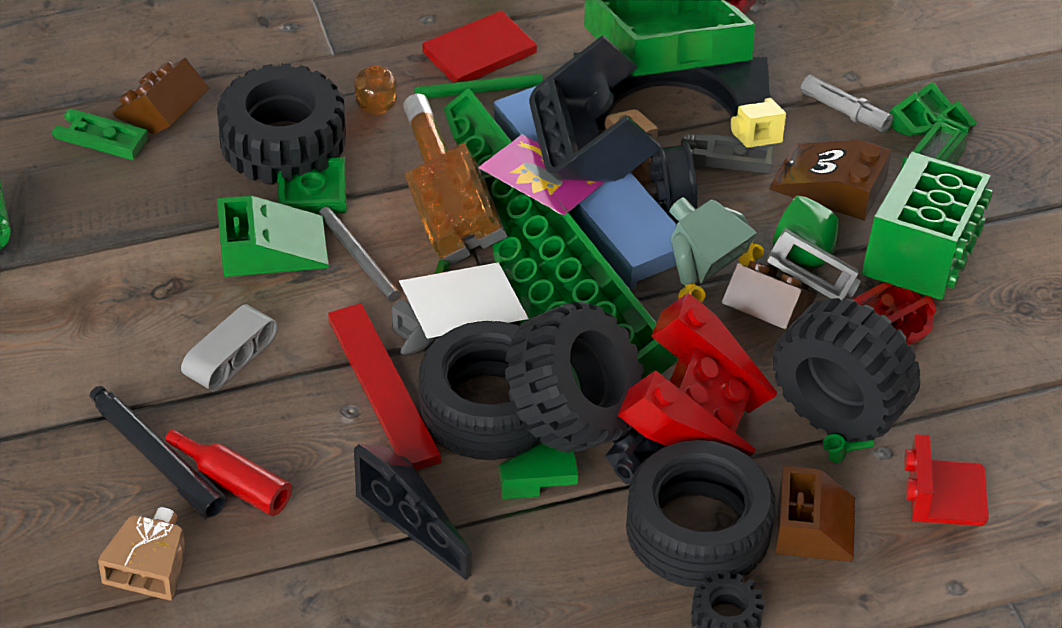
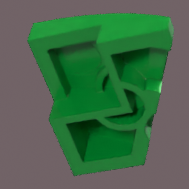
M933 81L917 93L911 94L889 111L893 115V122L890 127L910 137L926 135L938 121L939 115L969 127V129L977 124L976 120L959 101L951 104Z
M543 443L498 465L502 500L540 497V487L578 485V471L574 451L569 453L561 452Z

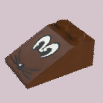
M863 140L794 144L773 179L770 190L793 198L795 196L807 197L827 209L865 221L887 179L892 150Z

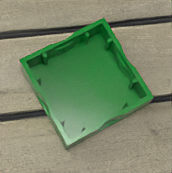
M585 0L584 27L596 39L604 35L636 64L637 69L630 73L633 77L749 61L753 58L755 24L739 9L725 0Z

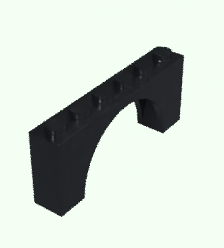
M753 57L749 61L634 77L629 74L612 87L614 94L612 107L606 114L597 118L596 122L599 130H606L605 120L619 101L639 90L659 86L682 87L703 93L717 101L732 118L737 116L738 106L764 103L765 99L771 98L767 57Z

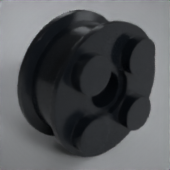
M682 139L680 145L661 147V150L650 157L651 163H648L651 183L656 182L657 193H654V200L669 217L670 208L683 197L697 209L696 176L688 141Z

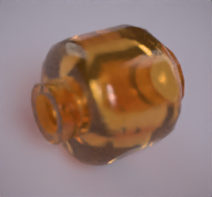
M373 65L362 69L356 75L354 80L355 101L360 109L372 115H380L395 106L397 101L396 76L391 70Z

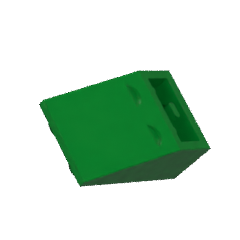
M255 196L217 198L224 277L329 268L323 216Z

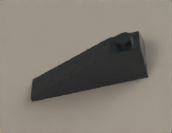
M358 444L354 447L356 497L467 580L471 576L472 552L412 463L406 457L397 455L388 447Z

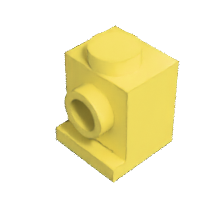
M772 98L765 99L764 103L738 106L737 116L731 119L732 133L746 148L782 143L786 112Z

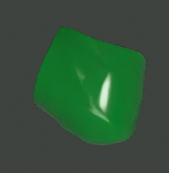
M795 196L779 221L772 244L775 245L783 229L787 228L833 255L839 233V218L821 204L807 197ZM796 244L792 246L787 255L794 263L812 269L819 268L826 263Z

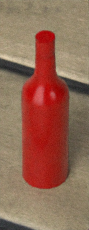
M171 429L165 437V442L193 458L198 470L209 481L266 514L276 516L287 505L292 494L290 482L227 446L219 443L200 444L174 429Z

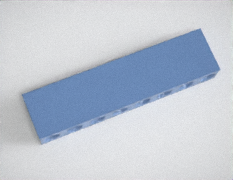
M536 86L494 101V120L511 141H514L523 134L539 143L529 105L530 95ZM631 172L623 179L614 182H604L568 212L630 290L636 288L638 281L677 266L670 239L677 225Z

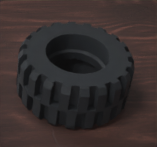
M281 63V66L274 67L272 64L263 65L262 69L259 70L253 68L246 71L244 77L238 76L230 83V86L225 88L221 94V99L218 101L217 117L222 154L225 160L231 164V167L240 174L245 172V176L251 180L261 179L264 184L273 185L274 182H278L279 171H282V177H285V182L292 181V175L300 174L301 176L311 172L314 168L322 172L328 168L327 158H339L344 151L346 139L344 98L338 87L330 79L326 80V76L317 70L312 72L309 67L302 65L292 67L289 63ZM279 121L297 122L289 126L267 125Z
M831 298L811 304L776 342L773 356V370L776 371L775 380L777 385L783 388L782 395L786 401L791 402L795 406L794 411L800 417H806L810 421V425L817 430L821 428L827 431V435L838 434L845 441L850 442L874 440L886 434L916 398L920 388L919 362L914 361L916 353L912 345L908 346L905 342L906 336L900 329L896 330L891 325L892 321L885 315L881 317L874 312V308L868 305H857L855 300L843 299L841 301L840 298Z
M585 302L567 303L526 320L512 337L510 342L512 347L508 348L505 360L509 363V367L505 370V379L509 381L511 389L508 391L510 400L514 401L518 410L515 411L521 421L527 423L526 429L533 436L541 437L540 442L566 453L583 451L619 439L628 430H631L632 426L620 418L618 413L628 389L641 381V376L644 374L643 365L639 364L636 356L639 352L636 345L631 344L628 337L630 335L625 327L618 326V320L612 314L603 313L604 309ZM570 363L578 376L581 391L573 378Z

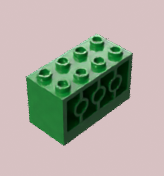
M911 152L874 216L861 275L943 300L948 288L955 289L960 271H964L968 256L972 254L977 238H980L986 221L985 218H982L985 209H988L993 190L988 189L991 175Z

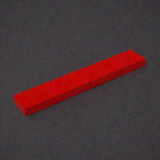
M362 303L329 312L328 321L395 453L406 457L416 470L441 463V454Z

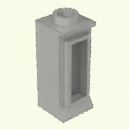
M787 228L783 229L767 257V262L801 280L829 298H840L842 301L846 296L851 299L861 282L856 278L859 274L857 268L845 263ZM796 244L841 270L842 272L835 284L832 285L787 259L786 256L792 246Z

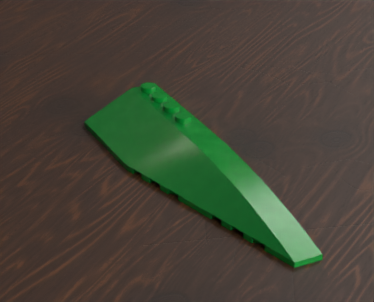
M469 88L443 108L463 164L475 159L478 165L481 166L512 142ZM481 170L508 237L491 245L494 251L493 257L495 263L499 262L529 319L567 303L585 302L604 309L603 313L612 314L618 320V326L625 327L629 333V341L631 344L636 345L639 352L636 355L638 362L643 365L644 374L641 376L642 379L655 370L662 374L678 361V357L651 337L657 323L568 212L563 216ZM521 320L519 322L520 324H523L526 320ZM570 363L573 378L581 391L578 376Z

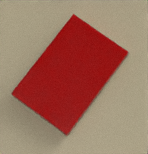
M500 10L422 43V52L452 83L473 81L537 53V44Z

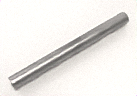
M330 207L322 208L319 215L323 216L324 223L390 302L396 301L400 297V291Z

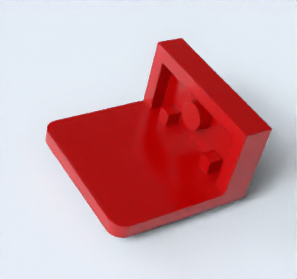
M915 434L912 449H906L904 456V471L909 472V478L906 481L905 497L906 501H911L912 522L971 526L986 525L989 513L985 467L980 463L932 460L930 435Z

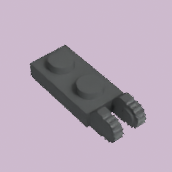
M688 134L682 138L686 139L689 143L695 169L705 165L706 167L772 173L775 144L746 148L737 137L711 134L709 136H694L693 134Z

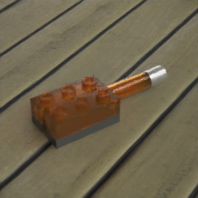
M422 94L409 96L404 101L403 107L424 164L404 173L431 246L439 258L448 261L449 266L471 256L469 250L479 245L484 249L508 237L482 171L478 168L479 165L466 144L463 143L448 151L427 97Z

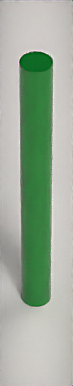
M540 73L414 87V94H422L429 99L460 95L468 88L473 94L530 88L541 83L543 77Z

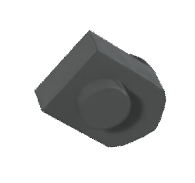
M400 299L392 306V331L406 339L401 354L412 355L421 352L438 338L427 339L408 302Z

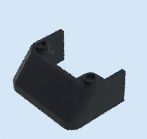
M604 35L539 83L529 98V105L545 169L558 180L614 182L626 177L629 172L662 149L661 145L627 115L600 134L596 119L611 109L614 99L612 87L637 69L636 64Z

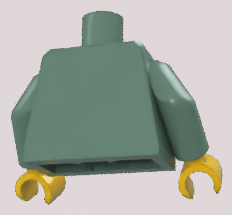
M684 197L676 201L670 208L669 212L679 221L670 239L680 283L685 285V288L680 290L678 299L687 293H692L694 298L699 302H703L706 297L705 291L700 286H696L695 282L699 281L702 284L736 259L739 260L740 264L748 266L750 260L756 262L755 259L763 257L764 248L760 244H753L757 233L748 225L743 213L724 207L716 200H709L695 209Z

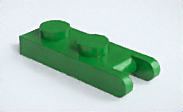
M68 109L64 114L66 121L72 123L70 127L57 125L51 132L53 137L58 140L129 160L135 159L148 140L147 129L74 109Z

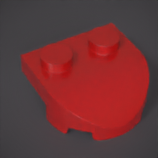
M884 282L852 299L857 301V305H868L874 308V312L879 316L885 315L892 321L891 325L896 330L900 329L906 336L905 342L907 345L921 341L934 327L932 324L936 307L930 296L922 298L917 292Z

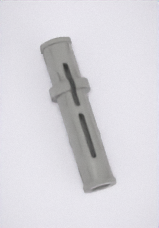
M811 74L802 83L801 93L850 116V120L857 124L863 123L884 134L893 122L892 114L874 107L870 104L869 100L863 97L860 99Z

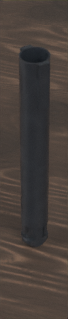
M103 386L93 388L89 397L95 403L98 411L178 488L179 495L205 520L208 517L216 516L223 509L227 501L226 496L200 471H194L113 392H107Z

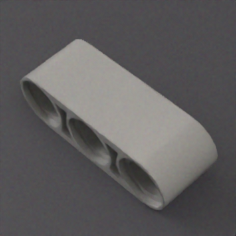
M248 304L240 306L186 354L181 365L182 374L212 392L217 391L273 341L278 330L277 321Z

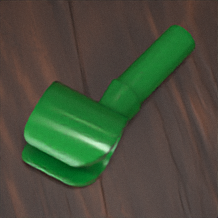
M830 434L824 438L823 446L824 450L828 451L829 460L833 463H840L845 459L846 453L874 447V441L860 442L859 440L845 442L842 436Z

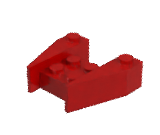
M687 293L661 312L651 336L679 358L670 381L655 370L628 389L618 416L646 438L665 446L683 441H713L731 446L750 457L755 454L756 449L736 434L743 412L745 410L749 414L776 397L777 391L717 315L691 294Z

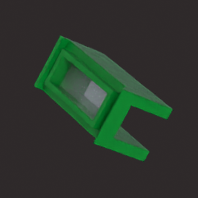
M939 115L938 121L912 152L955 164L965 151L969 127ZM908 157L903 158L902 168Z

